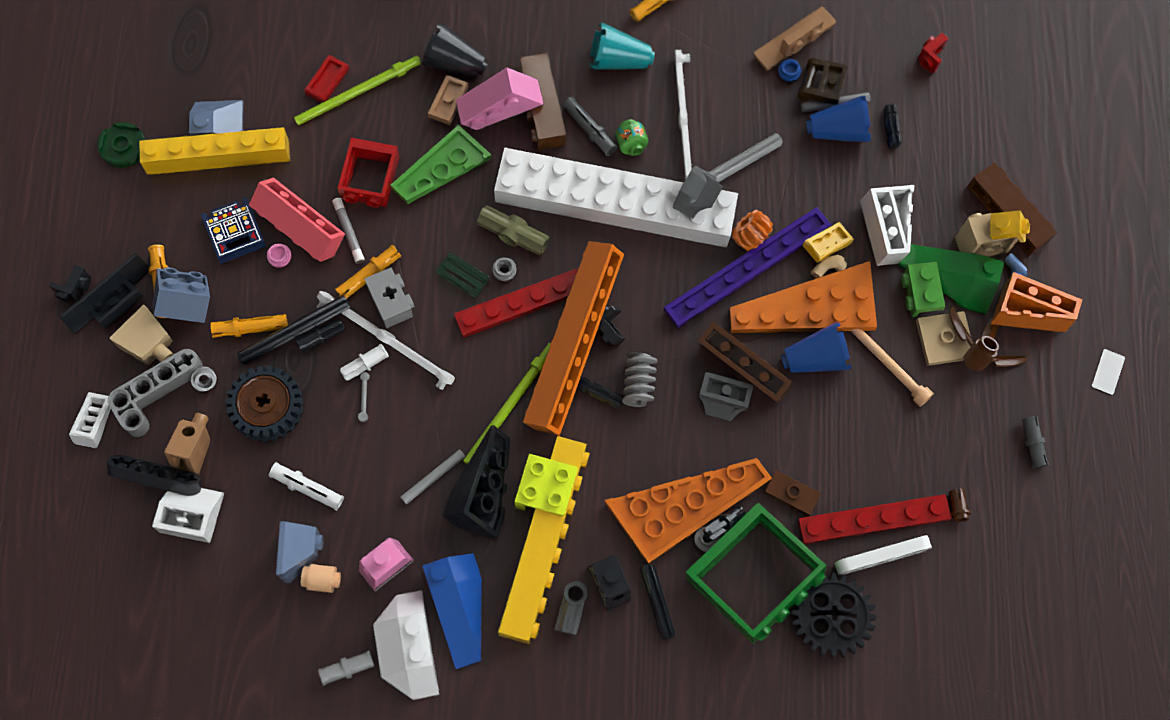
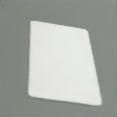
M1104 349L1092 387L1113 395L1125 357Z

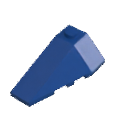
M474 554L446 557L423 565L456 670L481 661L482 578Z

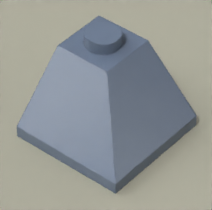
M243 100L195 102L190 110V136L243 131Z
M280 522L276 574L285 583H291L299 576L304 566L311 565L318 558V550L323 549V535H319L320 532L316 527Z

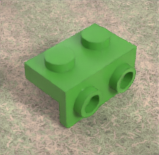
M937 262L908 265L901 276L903 288H907L908 296H906L905 302L907 310H911V316L917 317L921 312L944 310L945 302Z

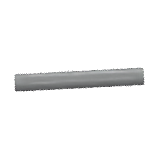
M867 92L840 97L839 104L864 95L867 102H869L870 94ZM813 101L802 103L801 110L804 113L828 109L835 105Z
M460 449L404 493L400 497L407 505L463 460L465 458L464 453Z

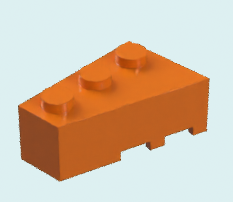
M1013 272L1003 285L991 324L1066 332L1077 320L1082 299Z

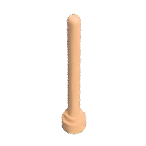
M862 329L851 330L912 392L913 401L919 407L923 406L934 395L928 387L919 386Z

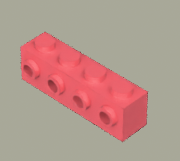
M275 178L258 183L249 206L259 216L267 219L277 230L286 234L296 245L305 249L312 258L322 262L335 256L345 236L344 232Z

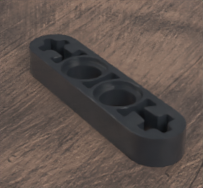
M114 455L107 459V474L111 477L188 496L198 494L201 491V476L197 473L125 455Z

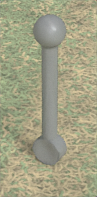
M367 372L360 374L362 395L361 413H359L358 419L363 423L368 420L366 395L367 380L370 376Z

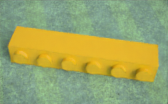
M284 127L139 141L140 163L147 175L290 161L289 140Z

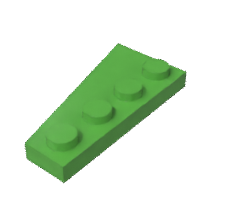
M457 125L390 185L391 190L405 203L409 204L492 159V155L462 127Z

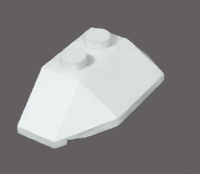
M422 590L396 595L373 624L381 677L413 700L439 695Z

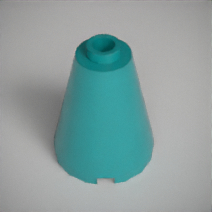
M605 23L598 24L601 30L595 31L590 56L594 57V63L589 62L591 69H646L648 65H652L655 52L652 51L650 45Z

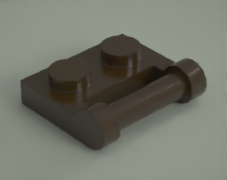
M817 58L808 59L806 76L803 86L798 91V98L801 101L814 100L838 105L849 65ZM817 71H822L818 89H813L812 85Z

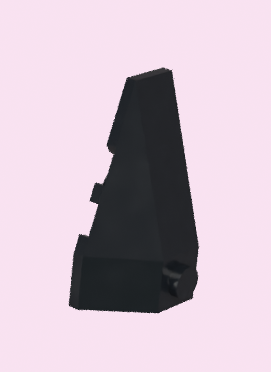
M495 425L490 426L449 495L442 515L459 529L490 538L498 537L505 516V507L502 506L503 493L507 491V484L504 483V471L508 468L510 438Z

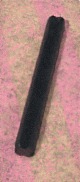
M340 296L238 351L237 356L241 363L247 364L349 309L350 304L345 296Z

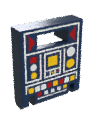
M247 197L242 198L243 205L241 206L238 201H234L210 210L212 217H208L206 212L201 214L220 264L266 247ZM249 236L250 242L228 250L226 244Z

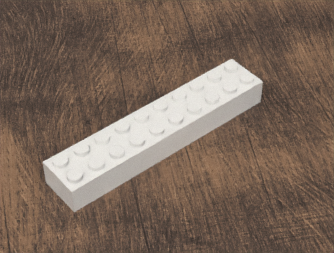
M504 148L494 189L495 202L726 248L731 236L738 193L721 190L712 208L699 211L693 219L672 208L683 182Z

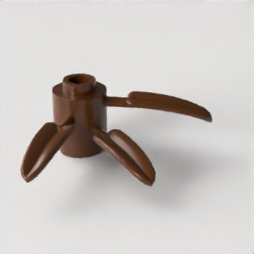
M953 306L950 308V319L957 335L962 341H967L970 345V348L963 356L964 362L970 370L981 372L990 362H994L996 367H1012L1026 362L1027 357L997 356L999 345L994 338L999 325L991 324L992 318L986 324L980 338L973 343Z

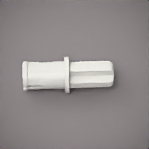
M379 344V346L364 355L359 354V358L342 367L340 372L344 379L349 381L366 370L370 371L372 366L388 358L389 355L383 345Z

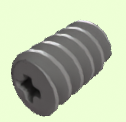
M641 352L627 353L629 359L626 361L628 368L625 371L627 378L624 381L626 387L623 390L625 397L622 402L632 407H644L647 402L654 401V397L647 393L655 391V387L648 385V383L656 381V378L649 376V374L656 373L657 369L651 367L650 364H656L657 359Z

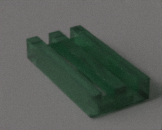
M451 252L441 262V266H438L436 269L438 275L475 298L490 280L488 275ZM452 261L453 263H455L456 265L460 266L461 268H463L464 270H466L467 272L471 273L472 275H474L475 277H477L478 279H480V280H482V281H481V282L478 281L477 279L473 278L472 276H470V275L467 274L466 272L462 271V270L459 269L458 267L454 266V265L451 264L450 262ZM445 269H450L463 279L475 285L477 288L473 289L466 283L462 282L455 276L445 271Z

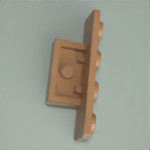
M820 7L756 50L754 57L765 70H770L793 53L800 51L809 42L816 40L822 33L833 27L836 20L824 7Z

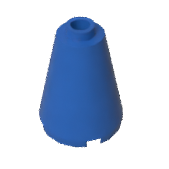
M865 95L810 115V120L806 121L807 133L812 134L814 139L871 142V133H868L870 120Z
M835 322L785 348V354L781 355L784 369L789 368L790 373L850 370L852 368L851 364L846 365L845 361L850 359L844 334L843 332L838 333L836 327L841 326L840 323Z

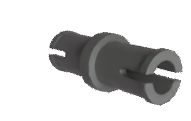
M1038 416L1022 419L1027 438L1025 445L1029 447L1032 467L1048 466L1049 462L1044 447L1046 440L1041 435Z

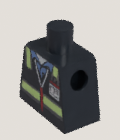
M616 555L588 565L607 611L631 601V589Z

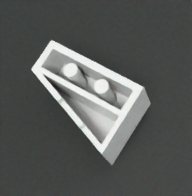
M914 185L872 188L860 200L877 266L899 264L910 253L912 229L910 216L913 212L911 199Z

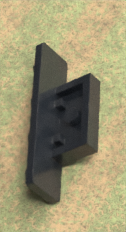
M137 253L133 254L60 315V319L73 333H77L93 318L104 328L108 327L143 297L133 285L149 272V267Z

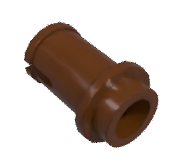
M960 488L959 492L957 489L950 490L948 493L952 507L951 517L954 518V522L968 521L971 511L967 508L965 489Z

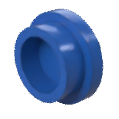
M787 59L780 64L778 74L784 81L793 82L800 77L801 67L796 60Z

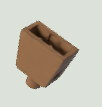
M194 413L191 422L186 420L179 421L164 452L171 467L197 474L200 473L210 444V437L206 429L209 418L206 415Z

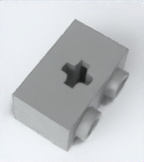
M390 267L364 279L386 329L413 317L411 308L415 306L410 295H404L402 287H405L399 273L395 275ZM392 294L395 298L390 300L388 295Z

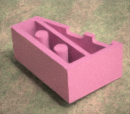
M507 67L456 99L461 124L475 130L543 105L538 80Z

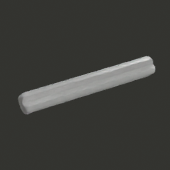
M773 134L708 173L715 176L717 182H720L780 147L783 140L779 134Z

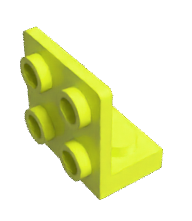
M529 454L515 499V508L525 511L528 506L564 516L578 468Z

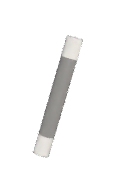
M335 198L332 202L355 263L361 264L365 259L341 198Z

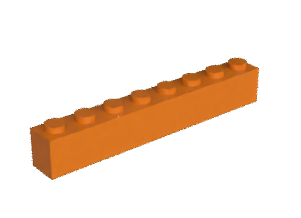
M589 241L583 253L581 264L575 275L573 286L567 297L565 308L559 319L557 330L551 341L549 352L542 366L541 374L523 423L536 431L560 436L624 254L613 244Z

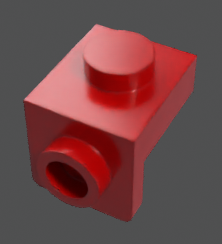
M943 33L939 34L936 38L930 37L924 43L917 58L921 66L932 74L937 71L942 62L937 54L943 50L949 39Z

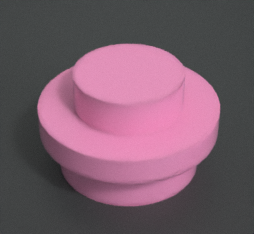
M274 244L267 252V259L274 267H284L292 258L290 249L284 244Z

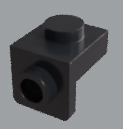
M75 265L64 286L51 282L49 287L55 293L54 296L64 302H68L69 299L77 302L82 294L88 290L91 276L84 268Z
M616 306L605 307L599 324L601 330L599 334L606 343L609 344L611 342V344L619 345L625 338L611 321L621 313L619 307Z

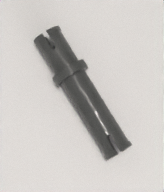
M574 97L568 98L563 103V108L589 135V140L592 143L595 142L606 156L613 154L618 146L605 133L606 130L602 126H598Z

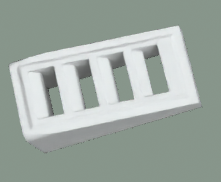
M88 392L69 433L74 444L92 448L98 447L111 409L108 404V396ZM92 403L103 406L102 408L92 407ZM89 413L96 414L98 417L89 416ZM86 423L94 424V425H93V427H92V426H87Z

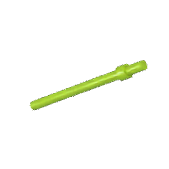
M417 55L403 63L399 61L392 65L391 69L294 117L299 126L396 76L399 78L405 75L406 71L420 65L421 60Z
M548 343L540 356L535 357L531 362L529 371L464 458L463 462L465 464L469 463L490 426L495 425L499 429L533 380L541 373L551 343Z

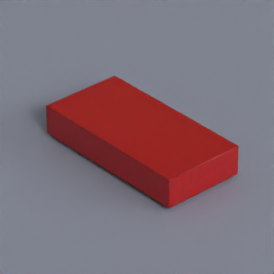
M328 55L304 89L305 94L321 103L327 101L348 72L349 65Z

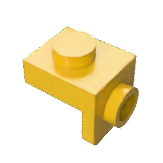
M1021 211L991 213L990 237L992 240L1017 237L1020 242H1026V234L1030 232L1029 220L1024 218Z

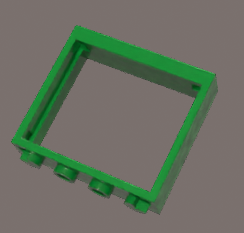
M757 503L686 571V580L754 644L758 639L763 641L771 633L770 627L776 621L781 623L790 613L788 609L794 603L799 605L808 596L806 591L812 586L817 587L826 578L824 574L827 565L763 506ZM760 523L812 572L752 630L701 579Z

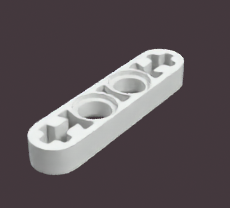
M926 535L836 561L834 564L838 576L915 555L931 549L932 546Z

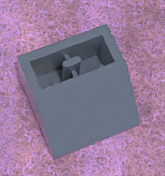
M169 267L164 269L157 268L153 298L154 316L205 323L210 300L207 276L196 271L186 273Z

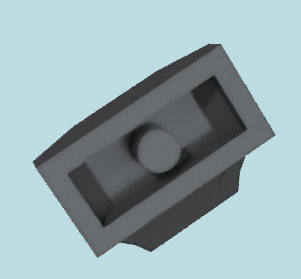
M694 166L679 190L672 208L694 219L699 211L712 208L723 186L717 182L715 176Z
M705 372L699 394L704 404L705 414L732 421L740 412L747 410L754 385Z

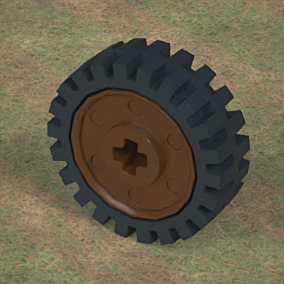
M257 366L256 370L250 368L245 375L242 372L238 376L239 380L232 382L233 387L228 389V398H226L227 414L234 427L242 435L254 441L268 442L270 439L276 441L280 436L282 438L287 436V432L289 430L292 432L295 429L294 425L299 423L301 419L300 414H303V398L295 380L287 372L285 373L280 368L275 369L273 366H267V368ZM267 400L269 401V404H264L263 407H261V403H266Z

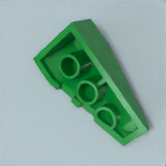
M911 244L910 253L899 263V267L906 270L907 266L911 264L937 262L943 294L955 300V304L964 309L986 315L1000 282L1004 265L1003 261L979 254Z

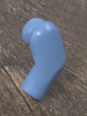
M1013 253L1003 260L1011 269V274L1015 272L1027 277V268Z

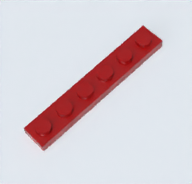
M579 268L454 313L462 337L465 338L567 300Z
M946 494L803 517L799 518L797 522L802 543L805 545L949 521L952 518Z

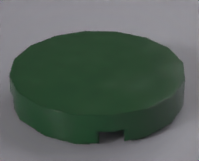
M117 122L112 124V127L106 128L101 132L98 138L97 149L107 164L117 168H127L140 160L139 141L146 139L136 125L128 122Z

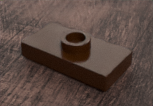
M778 470L774 472L764 494L807 516L811 515L821 495L820 492Z

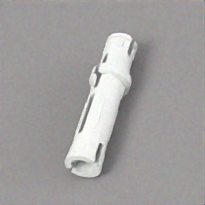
M277 462L272 466L269 477L288 485V489L292 491L297 490L314 500L330 506L336 511L341 506L344 496L302 476L303 473L300 471L294 472ZM288 475V476H290V477H292V478L298 480L299 482L303 483V485H300V484H298V483H296V482H294V481H292V480L286 478V476ZM311 487V488H313V489H315V490H317V491H319V492H321V493L327 495V497H324V496H322V495H320V494H318V493H316V492L310 490L309 488Z

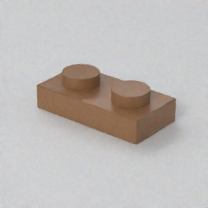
M446 75L428 112V117L450 125L458 110L456 99L466 93L468 83Z

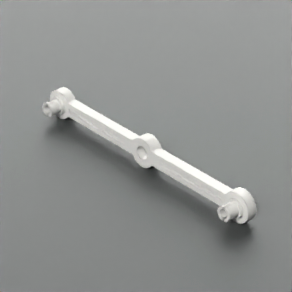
M675 50L674 64L679 103L678 121L679 129H681L686 180L691 171L682 64L683 62H690V54H683L681 50Z
M319 291L317 298L320 302L316 307H322L335 300V298L324 291ZM351 309L342 312L343 315L374 334L379 340L389 344L436 375L439 379L436 387L439 386V389L443 390L446 384L452 385L455 377L440 369L396 340L395 336L390 332L378 328Z

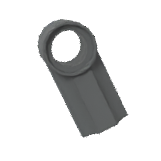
M574 581L565 587L554 630L577 635L587 597V589L582 583ZM571 588H579L582 591V598L579 601H572L568 597V591Z

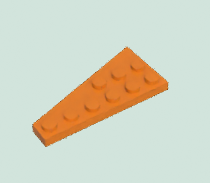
M870 261L730 307V332H817L835 322H839L841 325L836 327L837 331H851L854 329L875 331L877 321Z
M755 458L719 470L704 472L694 477H686L657 485L647 490L628 493L618 498H610L605 500L604 503L646 563L650 564L698 529L714 520L719 514L724 513L771 481L772 477L760 461Z

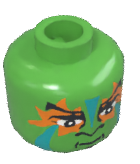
M631 119L623 121L615 132L620 151L624 154L637 156L648 145L649 140L644 126L638 121Z

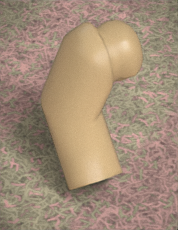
M840 255L829 256L821 260L814 267L811 275L817 279L822 277L828 269L844 270L847 263L844 261V257Z

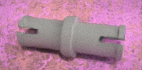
M366 651L349 659H346V657L341 658V662L322 669L320 668L318 671L324 686L344 677L347 679L352 678V674L371 667L373 668L374 664L370 652Z

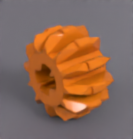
M754 210L752 213L749 212L745 217H742L740 222L736 224L737 226L732 231V238L739 247L741 246L747 251L755 249L768 238V235L772 232L773 224L766 214Z

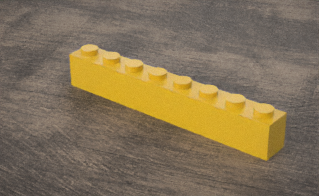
M557 436L551 460L578 468L564 516L535 509L500 625L499 636L526 644L530 643L531 638L536 639L540 624L536 623L538 612L543 614L547 598L543 597L545 588H551L554 573L550 572L552 564H558L562 550L557 548L559 540L566 537L569 526L565 524L567 514L572 515L576 500H572L574 490L579 491L583 478L579 476L581 467L586 468L590 453L585 452L587 444Z

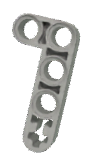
M183 349L113 390L108 396V404L120 425L133 437L144 436L149 430V421L142 409L190 381L193 371L203 367V363L193 350ZM191 360L192 364L188 366L187 362ZM172 372L171 378L162 380L166 373ZM144 386H150L146 393L140 394ZM122 399H127V403L124 406L118 407ZM134 419H140L136 427L130 428V424Z

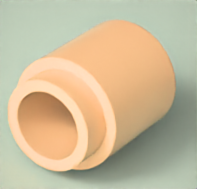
M316 564L304 566L301 574V587H307V590L333 593L334 588H339L341 573L337 572V568L334 566Z

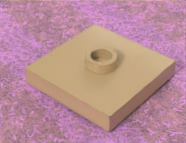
M957 312L970 335L965 312ZM949 313L917 318V329L927 366L964 361L963 356L970 348V345L967 341H962L957 335Z

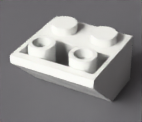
M201 488L198 494L189 496L167 491L159 502L152 527L163 534L210 543L224 493Z

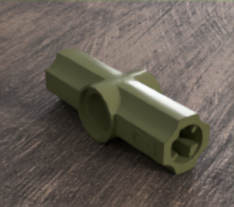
M488 205L483 207L477 220V225L497 234L504 243L514 247L519 245L538 256L544 253L550 240V236L528 226V223L519 216H508Z

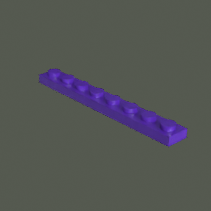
M818 207L814 208L765 240L763 244H759L757 248L750 250L666 305L663 311L675 327L679 329L801 248L805 240L831 227V223Z

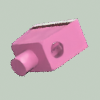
M388 538L360 560L359 572L372 589L377 591L414 560L398 540Z

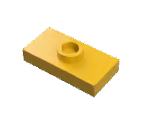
M838 222L805 240L803 247L818 263L850 245L854 239L843 225Z

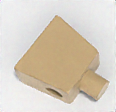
M144 304L110 337L111 341L119 349L146 365H150L155 359L162 362L174 355L167 348L173 340Z

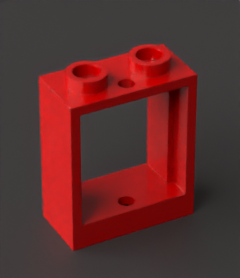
M351 138L337 188L340 198L348 203L361 202L374 208L380 206L387 207L391 193L390 185L394 181L400 158L398 146ZM357 158L389 164L381 193L350 188Z

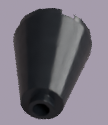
M439 22L437 28L440 30H437L436 34L433 33L421 64L426 67L476 78L478 74L482 76L488 64L484 62L486 57L447 25Z

